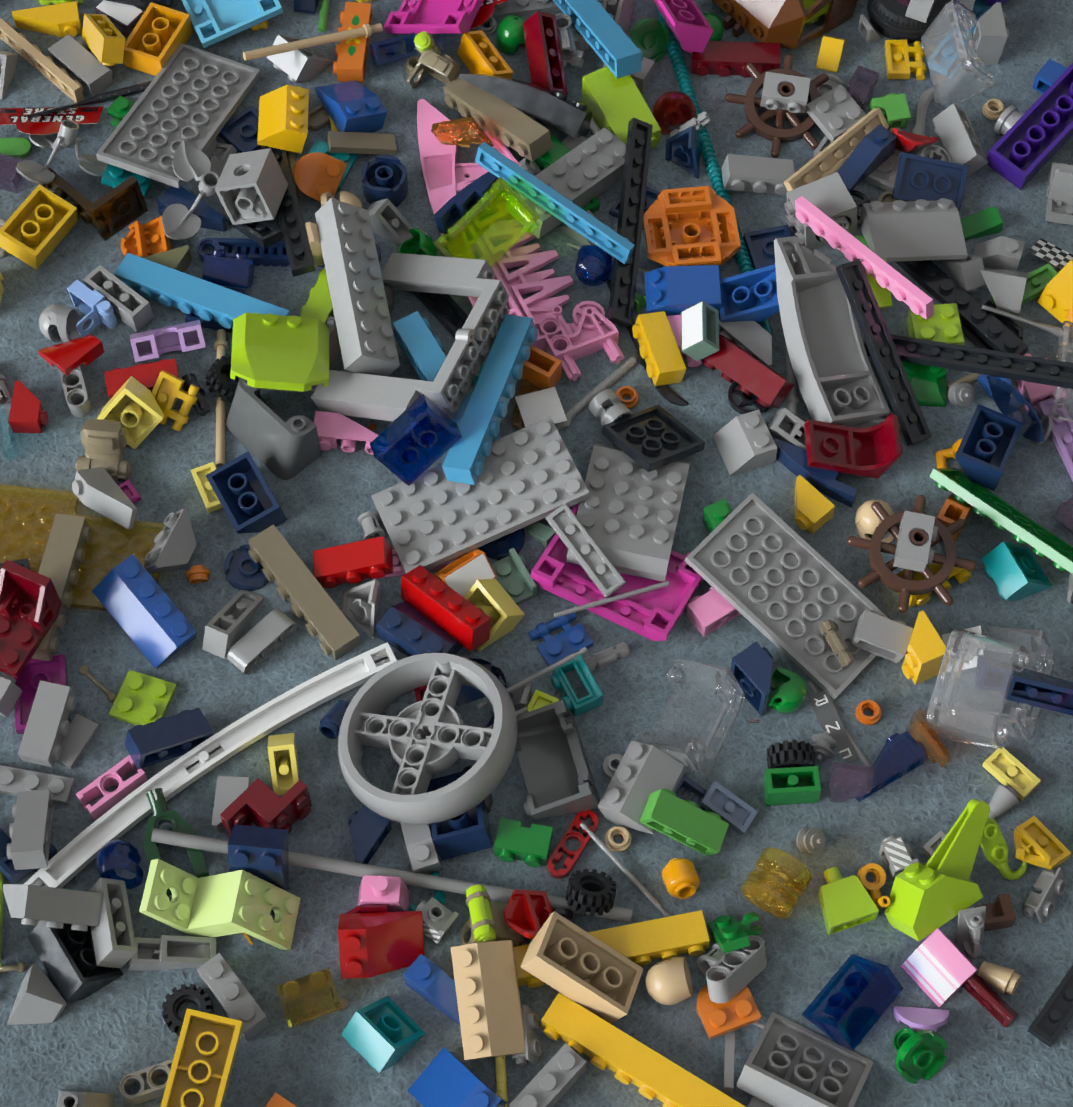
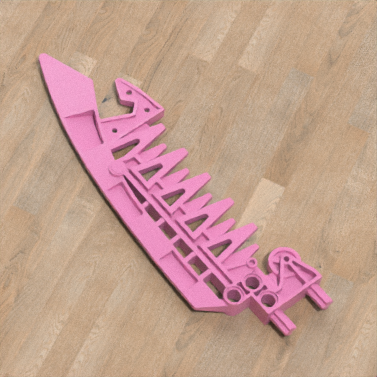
M419 99L417 101V132L420 161L433 214H435L463 188L489 171L477 163H456L460 140L459 127L425 99ZM486 130L481 133V144L485 142L489 146L493 145V148L519 165V162L498 138L492 137ZM510 193L500 195L488 210L479 208L468 222L459 220L447 235L440 233L450 257L476 259L474 253L478 252L480 260L487 261L495 275L494 280H501L509 294L506 303L510 310L509 315L531 317L533 319L534 326L538 330L536 342L532 343V346L540 350L545 349L548 354L562 360V369L569 380L576 381L577 377L582 375L575 360L604 349L612 364H619L620 360L625 358L617 345L619 331L605 317L604 308L599 303L583 301L577 304L573 309V323L565 321L562 315V306L570 301L568 294L553 298L549 297L572 285L573 279L570 275L552 278L555 276L553 269L535 272L558 259L559 255L556 250L537 253L540 251L538 243L520 247L536 238V236L517 220L508 221L513 218L507 212ZM496 215V216H494V217H492V218H490V219H488V220H486V221L480 223V220H482L483 218L488 217V216ZM466 233L468 234V236H469V238H470V240H471L470 243H469V241H468V238H467ZM510 240V241H508V242H506V243H504V244H502V245H500V246L494 248V245H496L497 243L502 242V241ZM525 265L524 267L510 274L508 273V271L513 267ZM540 291L524 300L522 298L527 293ZM467 296L473 308L478 297Z

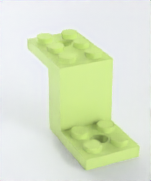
M160 859L151 860L139 912L193 937H219L246 933L278 949L291 950L301 898L244 870L198 878ZM168 888L172 893L171 901L169 900V897L166 894ZM271 909L275 913V920L270 915Z

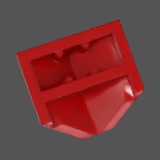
M897 128L889 130L897 136L895 145L904 153L936 143L938 138L904 132Z
M515 889L503 911V917L508 927L526 938L534 939L553 911L546 891Z

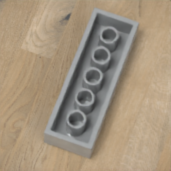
M604 127L535 175V177L546 185L551 186L565 198L570 199L577 206L584 207L591 202L592 198H597L623 179L626 145ZM517 190L510 193L507 212L538 239L562 223V221Z

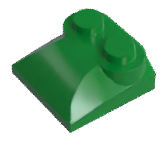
M901 361L919 406L946 407L948 369Z

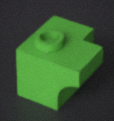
M891 93L884 97L872 98L868 108L869 112L874 108H880L889 125L887 129L894 127L900 129L907 128L911 119L905 93Z

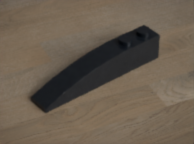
M460 73L459 75L460 79L574 138L586 136L590 131L592 111L588 110V106L580 101L575 100V102L568 100V95L556 90L553 92L532 83L491 74Z

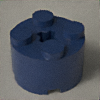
M392 155L376 156L375 160L371 162L368 160L363 165L361 177L366 201L372 204L375 201L388 198L395 207L399 206L408 194V179L405 165Z

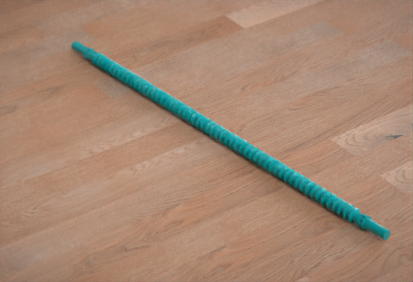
M655 5L659 22L665 24L669 31L670 42L666 45V49L671 59L675 77L679 83L678 86L682 93L690 120L694 117L698 118L697 115L701 113L700 106L696 99L693 85H691L692 82L688 75L685 61H683L684 58L680 51L679 43ZM701 126V129L698 130L701 138V155L705 162L704 165L707 167L709 180L712 182L711 186L718 196L733 206L728 190H724L721 169H719L720 166L716 159V154H714L715 151L711 144V139H709L706 126ZM737 221L741 247L740 251L735 254V258L741 271L740 274L753 271L754 268H752L753 264L750 262L751 258L747 252L746 243L743 241L744 237ZM767 318L760 323V326L773 336Z

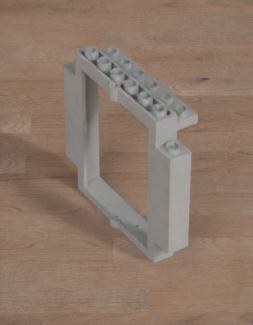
M392 253L384 269L381 270L383 283L392 289L478 297L462 329L457 330L456 340L437 376L432 382L329 370L328 386L323 387V383L313 385L311 391H314L311 398L322 412H335L345 416L416 424L426 405L434 406L444 422H452L494 343L505 314L509 315L510 310L506 305L509 294L501 280H494L495 275L486 260ZM334 315L329 316L326 323L329 327V369L341 349Z

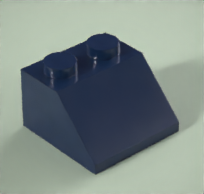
M756 641L732 658L729 680L762 717L766 714L773 658L769 650L761 647Z

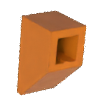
M952 493L945 501L937 516V520L944 524L945 527L958 519H963L966 523L974 507L969 503H961L954 498L955 494ZM962 529L952 534L954 542H956Z

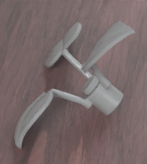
M62 120L58 133L29 135V139L33 144L41 148L51 147L53 149L46 165L42 166L34 161L23 160L17 164L16 170L31 182L49 184L54 181L55 174L47 169H49L58 149L70 148L73 144H75L76 158L80 161L79 167L83 171L102 177L108 163L97 160V156L84 153L81 155L79 147L81 139L77 138L79 125L71 120Z
M183 140L175 151L173 170L176 176L184 182L192 181L194 178L197 182L200 181L198 185L200 193L190 210L182 204H171L164 210L162 215L164 233L167 237L174 240H186L197 234L201 227V219L192 213L203 196H212L216 193L215 187L220 178L217 173L210 171L211 162L206 154L190 145L186 140ZM224 209V217L229 222L228 215Z

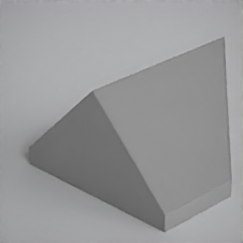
M1007 269L980 270L997 306L996 309L1020 314L1028 273Z
M375 579L344 591L340 605L342 613L372 639L374 638L381 602L379 581Z
M37 963L31 965L20 985L7 1025L53 1023L59 1018L67 1005L66 1001Z

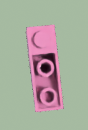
M315 411L314 424L317 427L321 450L337 449L339 439H342L341 450L347 453L355 451L357 440L366 441L365 452L368 454H378L379 449L385 453L383 437L341 413Z

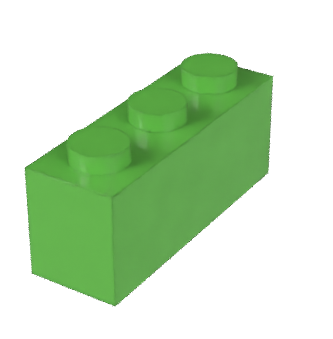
M660 789L650 793L640 819V823L707 856L720 852L729 823L721 820L720 815L701 810L695 802L682 800L676 797V793L669 789Z

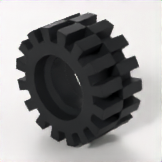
M221 356L220 360L217 358L205 378L207 379L206 386H210L209 392L212 393L214 391V397L218 398V396H221V401L224 402L227 398L229 402L233 401L240 378L235 376L237 384L233 385L227 383L221 377V374L230 375L231 356H228L227 360L225 356Z
M786 740L782 744L777 742L775 745H770L767 748L768 769L815 766L813 745L811 746L809 742L805 744V741L797 742V740H792V742Z
M583 869V873L577 870L575 874L572 873L568 881L566 892L567 904L569 907L573 906L574 911L580 909V914L584 915L586 912H590V916H594L595 912L599 916L603 915V912L608 913L614 905L617 889L616 882L612 881L613 878L610 875L605 877L606 873L603 871L599 874L596 869H593L592 872H589L588 869Z
M185 984L180 985L181 989L177 990L175 987L172 989V995L167 994L165 996L167 1001L162 1003V1016L169 1030L172 1033L175 1032L177 1036H180L184 1021L178 1017V1009L183 1003L194 1002L198 1005V1011L214 1014L212 1001L208 993H205L204 989L200 986L196 988L195 984H190V987H186Z

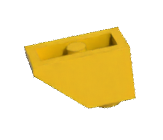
M801 475L796 477L794 488L796 524L805 531L807 529L813 534L833 517L835 505Z

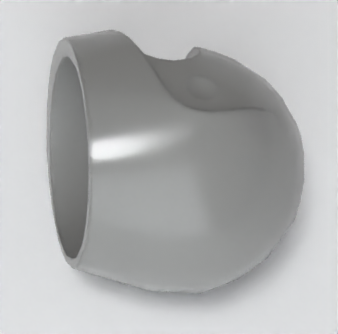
M55 303L49 305L40 314L39 328L48 340L57 342L59 337H54L52 333L55 326H57L60 338L63 342L80 338L76 325L81 318L76 309L65 304ZM67 328H68L69 331L71 332V333H70V335H71L70 338H69L68 333H67Z

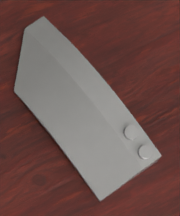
M796 236L776 238L774 240L777 298L781 323L792 368L812 420L852 427L888 415L890 410L869 362L858 322L836 267L830 263L831 259L816 249L813 252L803 246L804 241Z

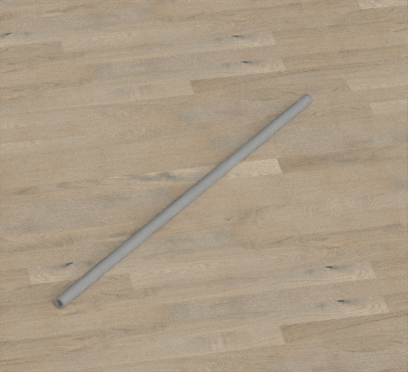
M156 828L152 832V842L228 854L227 840ZM289 851V865L358 877L365 875L400 877L406 885L466 895L465 892L470 886L479 884L485 886L490 899L505 902L509 901L515 890ZM547 895L552 909L565 908L572 910L573 913L580 914V909L574 911L573 906L569 907L566 898ZM613 906L610 912H603V915L599 916L595 912L594 917L630 923L633 909Z

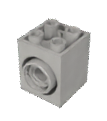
M271 148L230 154L216 184L215 191L232 224L238 225L273 220L288 183Z
M838 172L786 192L787 202L784 203L788 213L785 216L786 223L790 229L794 228L796 231L795 236L804 241L802 245L808 249L813 250L829 243L821 235H816L810 226L806 223H801L797 219L795 200L801 196L851 235L857 233V205Z

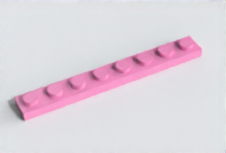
M801 196L795 200V214L801 223H806L810 226L816 235H821L825 238L832 248L840 250L850 262L860 259L865 274H870L881 287H886L890 290L897 300L905 302L915 314H920L926 320L934 315L933 299L806 198Z

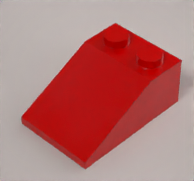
M422 911L340 914L338 939L341 979L374 977L409 967L420 954L425 956Z

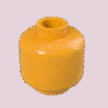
M671 859L662 870L661 876L669 895L679 899L690 898L699 888V876L693 862L688 859Z

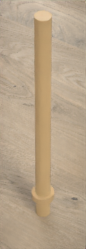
M381 23L374 25L363 24V27L246 51L243 52V57L247 61L366 36L367 38L371 37L372 34L383 32V27Z
M224 329L217 330V341L214 342V349L217 350L216 359L218 358L219 360L221 356L226 357V350H228L226 330ZM221 374L223 380L226 381V374ZM221 396L216 398V467L225 465L226 401H221Z

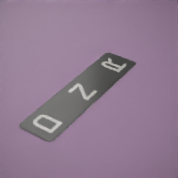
M824 690L810 695L809 700L822 729L829 732V735L837 742L836 748L846 763L856 760L857 755L831 696Z

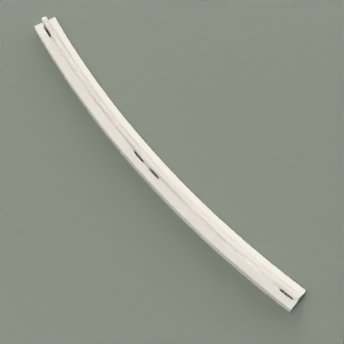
M388 642L307 680L214 734L118 802L48 861L47 868H40L24 884L41 886L44 883L45 887H64L97 856L152 813L146 796L148 791L152 790L155 800H157L155 789L162 788L165 801L167 802L200 777L254 742L317 706L367 682L377 672L397 661ZM388 656L387 659L382 660L376 664L374 663V661H377L381 658ZM221 746V748L216 752L212 753L211 755L208 754L217 747ZM199 760V763H197L189 770H186L187 767H189L190 765Z

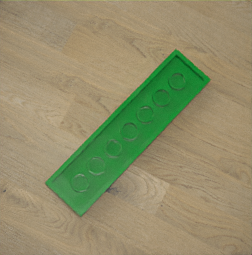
M933 468L929 477L936 481L935 485L945 491L950 490L955 494V499L964 504L969 503L975 507L974 511L983 517L988 516L994 520L993 524L996 527L1013 533L1015 540L1023 544L1028 543L1034 548L1033 552L1037 555L1050 558L1054 561L1053 565L1056 568L1073 574V547L985 487L971 482L969 477L958 469Z

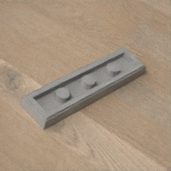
M566 502L545 517L605 598L626 584V581Z

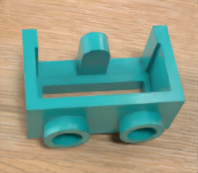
M581 654L552 670V676H550L552 685L555 690H561L564 695L562 700L569 710H572L575 717L603 705V694ZM574 669L588 693L587 696L580 699L577 698L565 676V673Z

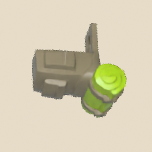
M423 31L415 36L416 49L421 56L407 79V83L412 89L419 85L426 74L433 76L444 84H448L460 75L458 63L446 54L442 56L440 46L435 44L433 35ZM419 72L417 79L414 81L416 74Z
M479 884L470 886L465 892L470 918L460 928L461 944L513 940V947L521 946L524 942V936L508 927L504 922L503 911L507 903L492 902L485 886ZM471 928V938L468 942L467 932Z

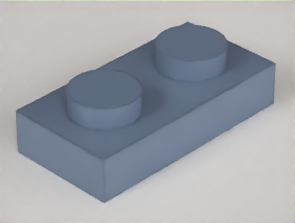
M716 781L710 785L699 803L700 806L709 812L720 815L721 820L729 823V826L741 835L746 832L758 813L757 810Z

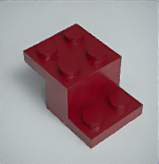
M259 778L256 779L220 814L226 834L229 837L231 836L235 824L251 826L252 822L257 827L288 830L289 834L292 830V825L298 819H305L311 811L312 803L308 787L299 780L280 798Z

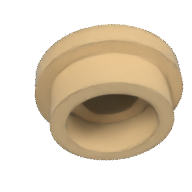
M990 99L983 105L982 113L990 120H998L1005 108L1000 100Z
M612 827L605 835L606 846L613 852H624L631 845V834L624 827ZM616 836H620L623 838V842L617 844L613 839Z

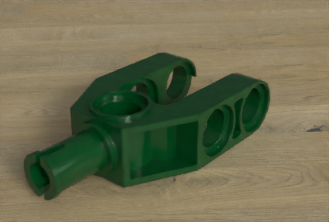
M162 788L155 789L157 800H155L152 790L146 793L153 813L147 821L143 845L149 868L151 860H161L158 846L161 843L151 841L154 828L159 829L163 823L168 822L173 825L172 831L197 835L195 830L174 809H168ZM186 847L195 876L198 878L210 876L202 850ZM169 888L167 889V896L172 895Z

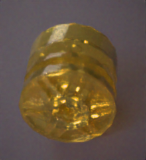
M767 847L763 849L755 862L754 868L756 870L749 872L747 880H744L740 890L751 904L776 918L787 919L791 916L793 907H796L799 899L797 896L804 894L813 876L810 870L794 856L782 850Z

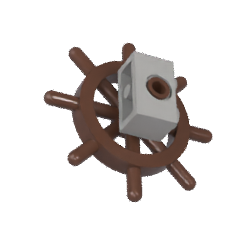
M791 54L785 56L783 69H773L762 74L753 63L748 62L745 68L754 80L750 84L746 96L730 93L725 96V100L729 103L744 105L745 117L748 123L735 132V136L741 139L754 130L759 136L772 141V158L779 157L782 142H792L803 138L813 150L819 145L818 141L810 133L816 124L809 115L802 123L794 113L808 114L805 111L807 100L812 102L820 97L817 88L827 82L829 76L823 73L811 81V78H807L805 75L792 70L794 58ZM763 89L761 98L755 97ZM754 106L769 110L758 116ZM774 116L776 117L775 128L765 123ZM785 118L788 119L794 128L783 129Z
M924 495L916 497L914 511H903L891 516L879 502H873L871 508L881 520V523L876 527L871 540L856 536H850L847 539V543L850 546L869 549L868 557L873 571L859 579L858 586L865 588L879 579L885 586L900 593L898 611L900 613L907 612L910 595H922L932 591L936 592L945 605H952L953 598L942 584L948 579L953 567L971 571L977 568L975 561L956 557V546L952 534L964 528L966 525L965 521L958 519L945 527L935 516L924 513L926 503ZM890 532L897 541V545L881 541ZM940 543L943 554L934 553V549L930 548ZM881 552L893 554L895 558L884 563ZM937 563L943 566L934 574L927 564ZM898 567L904 568L903 578L895 575L892 571ZM914 571L920 572L925 579L913 580Z

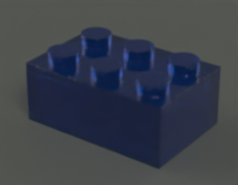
M422 394L370 443L374 457L406 485L410 486L462 438L457 423Z

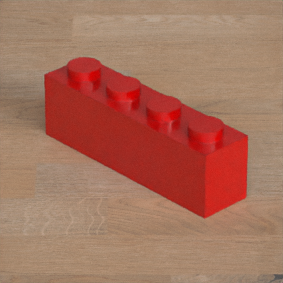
M419 565L402 576L401 599L472 652L489 640L491 617L424 567Z

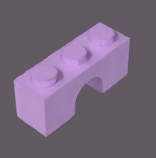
M200 320L130 335L135 362L159 358V355L171 351L181 350L186 352L206 347Z

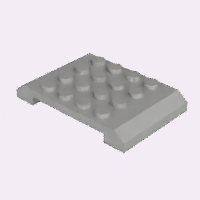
M595 442L585 479V485L591 497L579 503L576 517L619 573L665 582L691 461L680 459L647 472L617 446ZM568 549L566 562L579 564Z

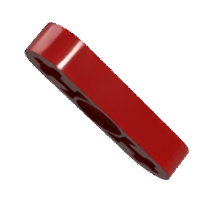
M582 811L576 815L551 854L547 867L552 877L556 879L566 878L592 838L586 830L583 831V835L579 833L582 828L580 826L582 823L581 819L587 820V818H591L593 826L587 825V827L594 834L596 833L599 820L593 811ZM569 839H577L581 846L578 850L571 851L567 849L565 844ZM564 853L565 855H567V858L564 861V867L566 869L564 870L560 868L558 871H556L554 862L559 863L562 860Z

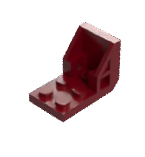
M7 559L0 570V671L18 679L59 616L62 602L50 578Z

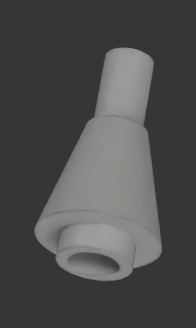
M998 785L989 804L990 813L988 817L995 819L1018 804V793L1009 785L1004 787Z

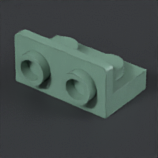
M514 547L509 549V556L490 564L497 576L495 579L517 605L537 596V587L539 585L531 578V574L526 569L527 563L521 553L517 554Z

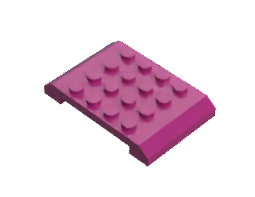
M403 0L398 12L390 13L383 28L386 34H418L423 31L429 34L469 32L483 0Z
M579 503L575 504L572 509L575 516L577 515ZM555 534L532 569L531 578L542 589L578 606L605 599L581 565L566 562L568 548L560 537ZM671 550L665 581L669 582V586L587 610L652 641H666L703 578L684 561L685 556ZM620 573L626 584L609 597L662 583L663 581Z

